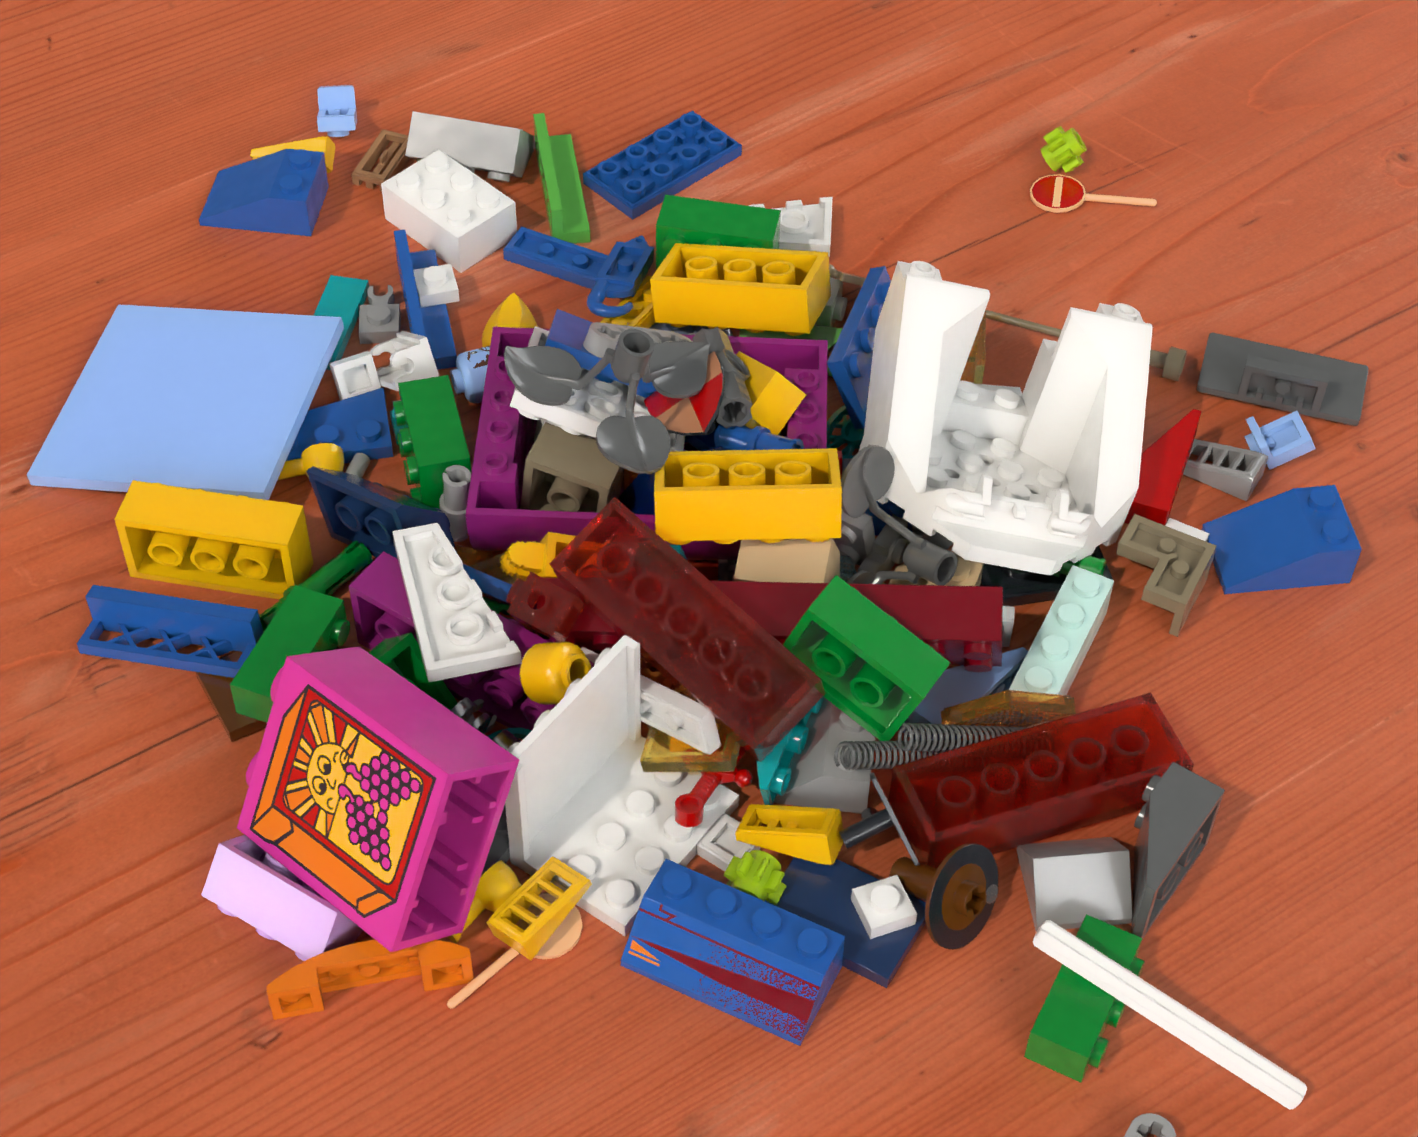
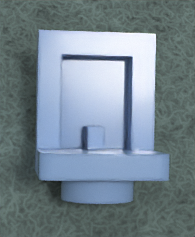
M320 86L317 90L319 105L317 115L318 132H327V136L330 137L349 135V131L355 130L357 124L354 86Z
M1297 410L1260 428L1254 416L1245 419L1251 433L1244 436L1250 450L1268 456L1266 464L1269 470L1316 449Z

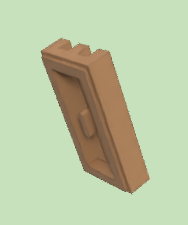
M382 129L352 172L353 184L360 186L362 181H365L367 188L374 189L377 184L380 191H382L381 183L400 173L410 159L405 156L409 135ZM393 141L388 150H385L389 142ZM380 157V161L373 170V172H369L378 160V158Z

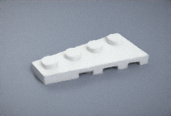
M833 197L819 198V204L803 205L801 200L786 201L785 207L773 208L781 210L779 249L828 252L830 257ZM764 204L749 205L753 207L765 208Z
M433 523L392 531L428 683L521 664V651L513 640L510 641L504 632L503 623L495 611L491 612L482 598L481 589L475 580H471L464 570L461 558L439 524Z

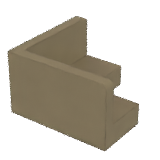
M1134 514L1118 543L1116 554L1154 569L1144 587L1141 600L1173 612L1174 617L1169 634L1178 637L1208 579L1217 545Z

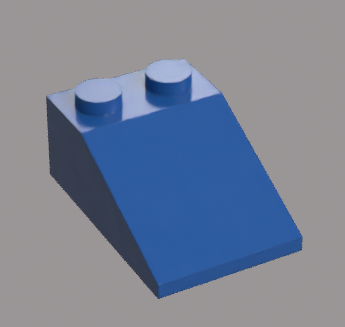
M284 149L218 171L199 218L200 226L312 236L329 188L324 152Z
M1335 485L1293 488L1204 523L1201 529L1209 533L1207 542L1217 545L1213 564L1224 594L1350 583L1362 550Z

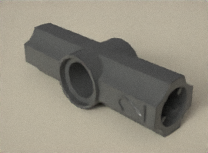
M718 327L709 330L702 328L692 338L693 342L709 343V354L713 351L716 352L725 376L724 397L715 420L726 429L731 426L742 427L752 418L750 412L752 401L745 385V381L751 376L750 371L744 362L733 352L726 333Z

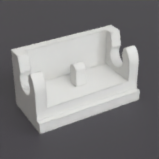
M402 331L396 333L397 338L377 344L370 351L372 356H378L383 352H388L391 355L390 364L387 367H380L376 370L380 385L389 389L399 391L398 383L439 376L428 339L425 336Z

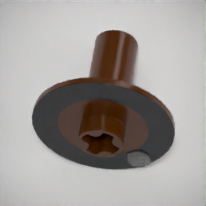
M976 843L963 844L948 854L938 869L921 862L915 866L912 859L907 857L899 858L893 864L889 877L898 875L906 893L926 901L925 920L932 940L937 945L950 950L959 949L969 944L987 923L998 896V868L990 850Z

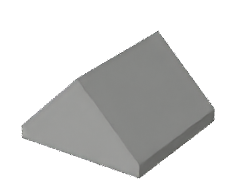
M1112 837L1017 845V855L1036 932L1046 920H1051L1063 929L1080 928L1086 914L1110 925L1129 924L1132 922L1129 850Z

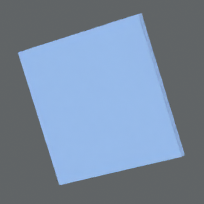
M118 305L27 473L30 484L33 486L127 493L132 481L135 480L269 500L344 330L342 318Z

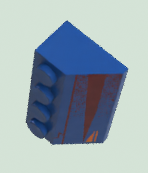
M665 859L643 895L620 963L622 967L800 1046L842 968L845 936Z

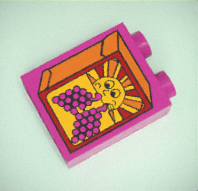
M360 646L287 656L284 666L276 674L271 686L270 695L273 705L260 750L253 757L247 768L246 783L248 791L237 829L390 952L461 933L520 760Z

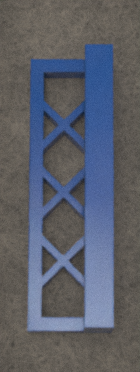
M405 229L394 231L397 265L410 333L427 337L437 370L456 367L457 354L446 304L420 307L413 271L415 269L438 266L435 249L410 252Z
M93 585L85 596L93 620L77 642V647L81 654L234 678L264 632L258 609ZM104 630L122 634L106 642L98 640ZM149 638L162 639L163 641L148 648L136 646L137 643ZM191 644L203 646V649L191 654H181L176 651ZM233 650L243 652L237 662L219 660L218 656Z

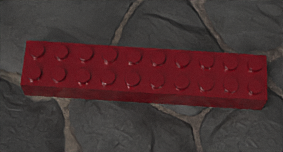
M540 577L535 631L543 639H551L555 642H570L579 646V648L585 647L599 655L604 649L612 648L626 635L640 643V658H645V661L653 664L672 663V658L690 659L691 663L697 665L717 664V659L735 660V663L741 666L755 667L760 666L766 651L777 654L807 609L829 583ZM849 584L885 613L895 618L898 623L916 637L934 648L937 653L950 662L949 665H964V669L970 672H989L992 670V666L1002 667L1003 587Z

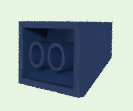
M315 466L306 471L332 538L347 545L357 540L359 544H364L371 555L376 558L384 551L398 559L392 531L438 523L453 548L455 547L450 532V521L440 509L431 508L413 500L408 495H401L383 487L377 482L373 483L357 475Z

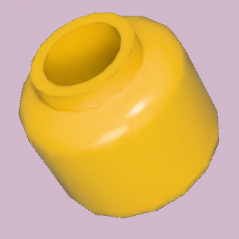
M570 642L539 643L528 649L521 661L520 682L525 694L531 701L542 705H557L564 698L570 684L578 678L582 679L591 670V665L584 652L575 644Z

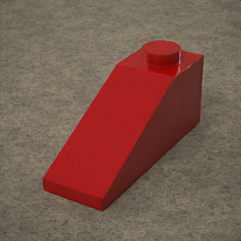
M1197 409L1191 410L1141 454L1139 488L1124 523L1129 524L1134 514L1166 525L1196 437L1202 411Z

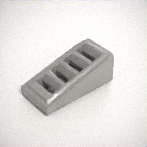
M1195 439L1190 455L1194 454L1199 457L1196 461H1187L1183 475L1247 502L1263 476L1268 456L1252 450ZM1206 460L1213 462V464H1207L1205 462Z

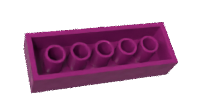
M383 551L349 585L357 640L359 644L370 650L384 639L412 633L418 642L399 561ZM497 614L503 623L504 632L510 641L513 640L521 651V661L527 650L533 645L555 642L551 639H543L530 632L514 619H507ZM589 660L592 669L595 663ZM521 664L443 680L453 697L460 701L465 697L472 701L482 699L484 701L483 707L478 711L487 713L491 717L496 715V721L508 728L533 730L539 716L544 711H551L556 706L531 701L525 694L519 675Z

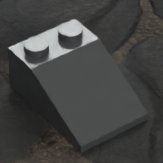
M1172 762L1162 777L1155 774L1149 781L1142 795V800L1146 801V804L1141 809L1134 824V827L1140 829L1134 848L1131 934L1142 939L1208 844L1225 789L1175 762Z

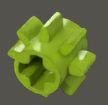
M1062 126L1043 136L1047 144L1040 150L1043 158L1053 171L1056 172L1063 168L1065 173L1071 172L1084 163L1080 155L1086 152L1087 148L1074 128H1070L1065 132Z
M761 850L745 852L742 859L733 856L724 873V876L729 879L726 885L774 905H777L786 888V885L781 882L785 873L781 871L780 862L771 854Z

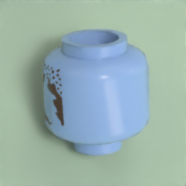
M490 346L459 354L456 359L457 369L450 370L451 381L456 394L464 393L466 399L471 403L482 402Z

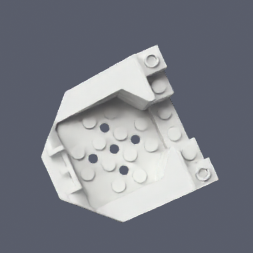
M898 261L875 329L864 436L859 448L860 451L867 447L868 444L881 446L890 452L894 460L895 471L891 486L886 494L877 501L881 504L887 503L888 500L892 501L905 510L903 519L929 536H933L938 532L952 541L954 545L951 551L965 560L1050 576L1060 571L1063 563L1069 560L1076 563L1092 555L1096 546L1103 544L1107 547L1115 543L1139 488L1152 324L1145 323L1137 309L1123 303H1117L1114 306L1099 303L1096 312L1070 307L1058 342L1047 339L1042 340L1022 396L1008 389H998L995 391L980 388L974 383L960 381L990 298L989 290L944 281L941 278L939 269L923 261H913L912 263Z

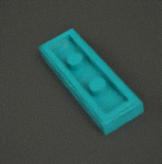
M331 275L313 316L341 317L344 325V330L329 363L342 359L359 318L360 305H364L368 296V280ZM328 364L326 370H331L329 364Z

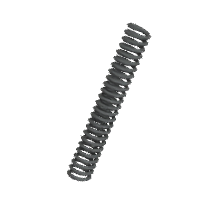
M904 723L898 734V744L903 751L1047 755L1050 753L1053 745L1051 734L1047 729L1033 727ZM904 729H906L904 734L905 746L902 744V733ZM944 733H945V738H946V739H945V745H944V743H943ZM932 734H933V737H934L933 745H932V741H931V739H932ZM938 734H939V738H940V740H939V745H938V742H937ZM950 734H951V745L949 744V736H950ZM956 734H957V745H955V736H956ZM979 734H980V737H981V738H980V747H979V745H978V742H979V738H978V737H979ZM985 734H986V746H984V742H985V741H984V737H985ZM1040 734L1042 735L1043 741H1044L1043 748H1042L1041 750H1040V748H1041L1042 742H1041ZM963 735V745L961 746V736ZM967 735H969V745H968V746H967ZM973 735L975 736V741H974L975 744H974V747H973ZM992 735V746L990 747V736ZM996 735L998 736V740H997L998 746H997V747H996ZM1008 735H1009V747H1007V743H1008L1007 737H1008ZM1046 735H1047L1048 738H1049V747H1048L1047 750H1046V747H1047V738H1046ZM1013 736H1015V740H1014L1015 747H1014V748H1013ZM1036 736H1037V738H1038V746H1037V749L1035 748V745H1036Z
M843 741L838 744L834 752V761L838 767L840 765L838 762V752L842 747L840 760L846 770L983 767L989 758V753H985V760L982 762L983 753H980L979 761H977L978 753L973 752L972 761V753L967 752L966 756V753L962 752L961 761V753L956 752L957 760L955 761V752H951L950 755L949 752H945L944 762V752H939L940 761L938 762V751L934 752V761H932L931 751L928 752L927 762V753L925 751L922 752L923 760L921 762V752L917 751V761L915 762L914 750L911 751L910 762L908 750L905 751L904 762L903 750L900 748L898 741ZM847 747L848 750L846 752V760L848 765H846L844 762V752ZM880 750H881V752H882V761H881V762H880ZM886 750H887V752H888V756H887V757H888V761H887V762H886ZM898 750H899V762H898V760H897V759H898V755H897V751H898ZM856 751L858 752V762L856 761ZM862 751L864 752V762L862 761ZM868 751L870 752V762H868ZM874 751L876 752V761H875V762H874ZM850 752L852 753V762H850Z

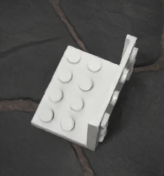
M626 635L612 648L604 649L596 659L594 667L582 679L578 678L570 684L564 698L551 711L546 710L539 716L533 730L520 743L516 742L508 748L507 751L520 761L505 802L510 862L532 876L553 856L591 881L592 885L576 905L624 936L632 929L643 895L665 859L686 867L697 854V844L724 813L730 816L739 806V795L719 784L705 803L703 820L698 826L683 827L675 821L676 799L683 794H689L702 774L697 769L691 770L686 768L682 761L641 736L640 643ZM557 875L550 881L564 891L571 886L570 883Z

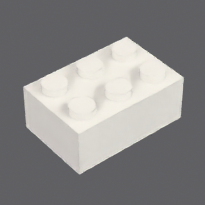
M439 149L381 183L385 219L400 230L405 229L408 236L428 250L435 249L436 256L447 264H451L460 273L506 245L517 232L515 201Z

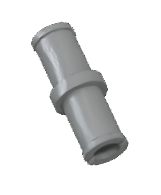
M452 465L446 468L447 473L443 472L444 493L439 499L440 510L445 513L450 521V532L453 541L461 542L468 538L466 507L471 472L464 466Z

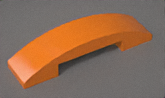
M368 940L345 945L311 957L278 976L266 986L273 1019L277 1020L324 1011L322 993L417 975H422L424 992L468 984L474 978L470 949L451 942L433 940L390 952L378 941Z

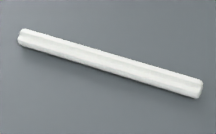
M1046 920L1037 930L1033 938V944L1038 949L1286 1108L1294 1109L1302 1102L1307 1086L1298 1078L1051 920Z

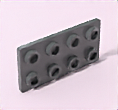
M1210 333L1197 384V391L1289 412L1297 410L1299 414L1357 426L1361 418L1369 368L1366 365Z

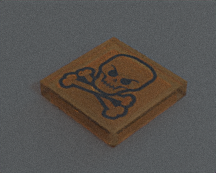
M1006 690L944 708L941 711L942 724L1023 728L1076 714L1074 698L1069 695Z

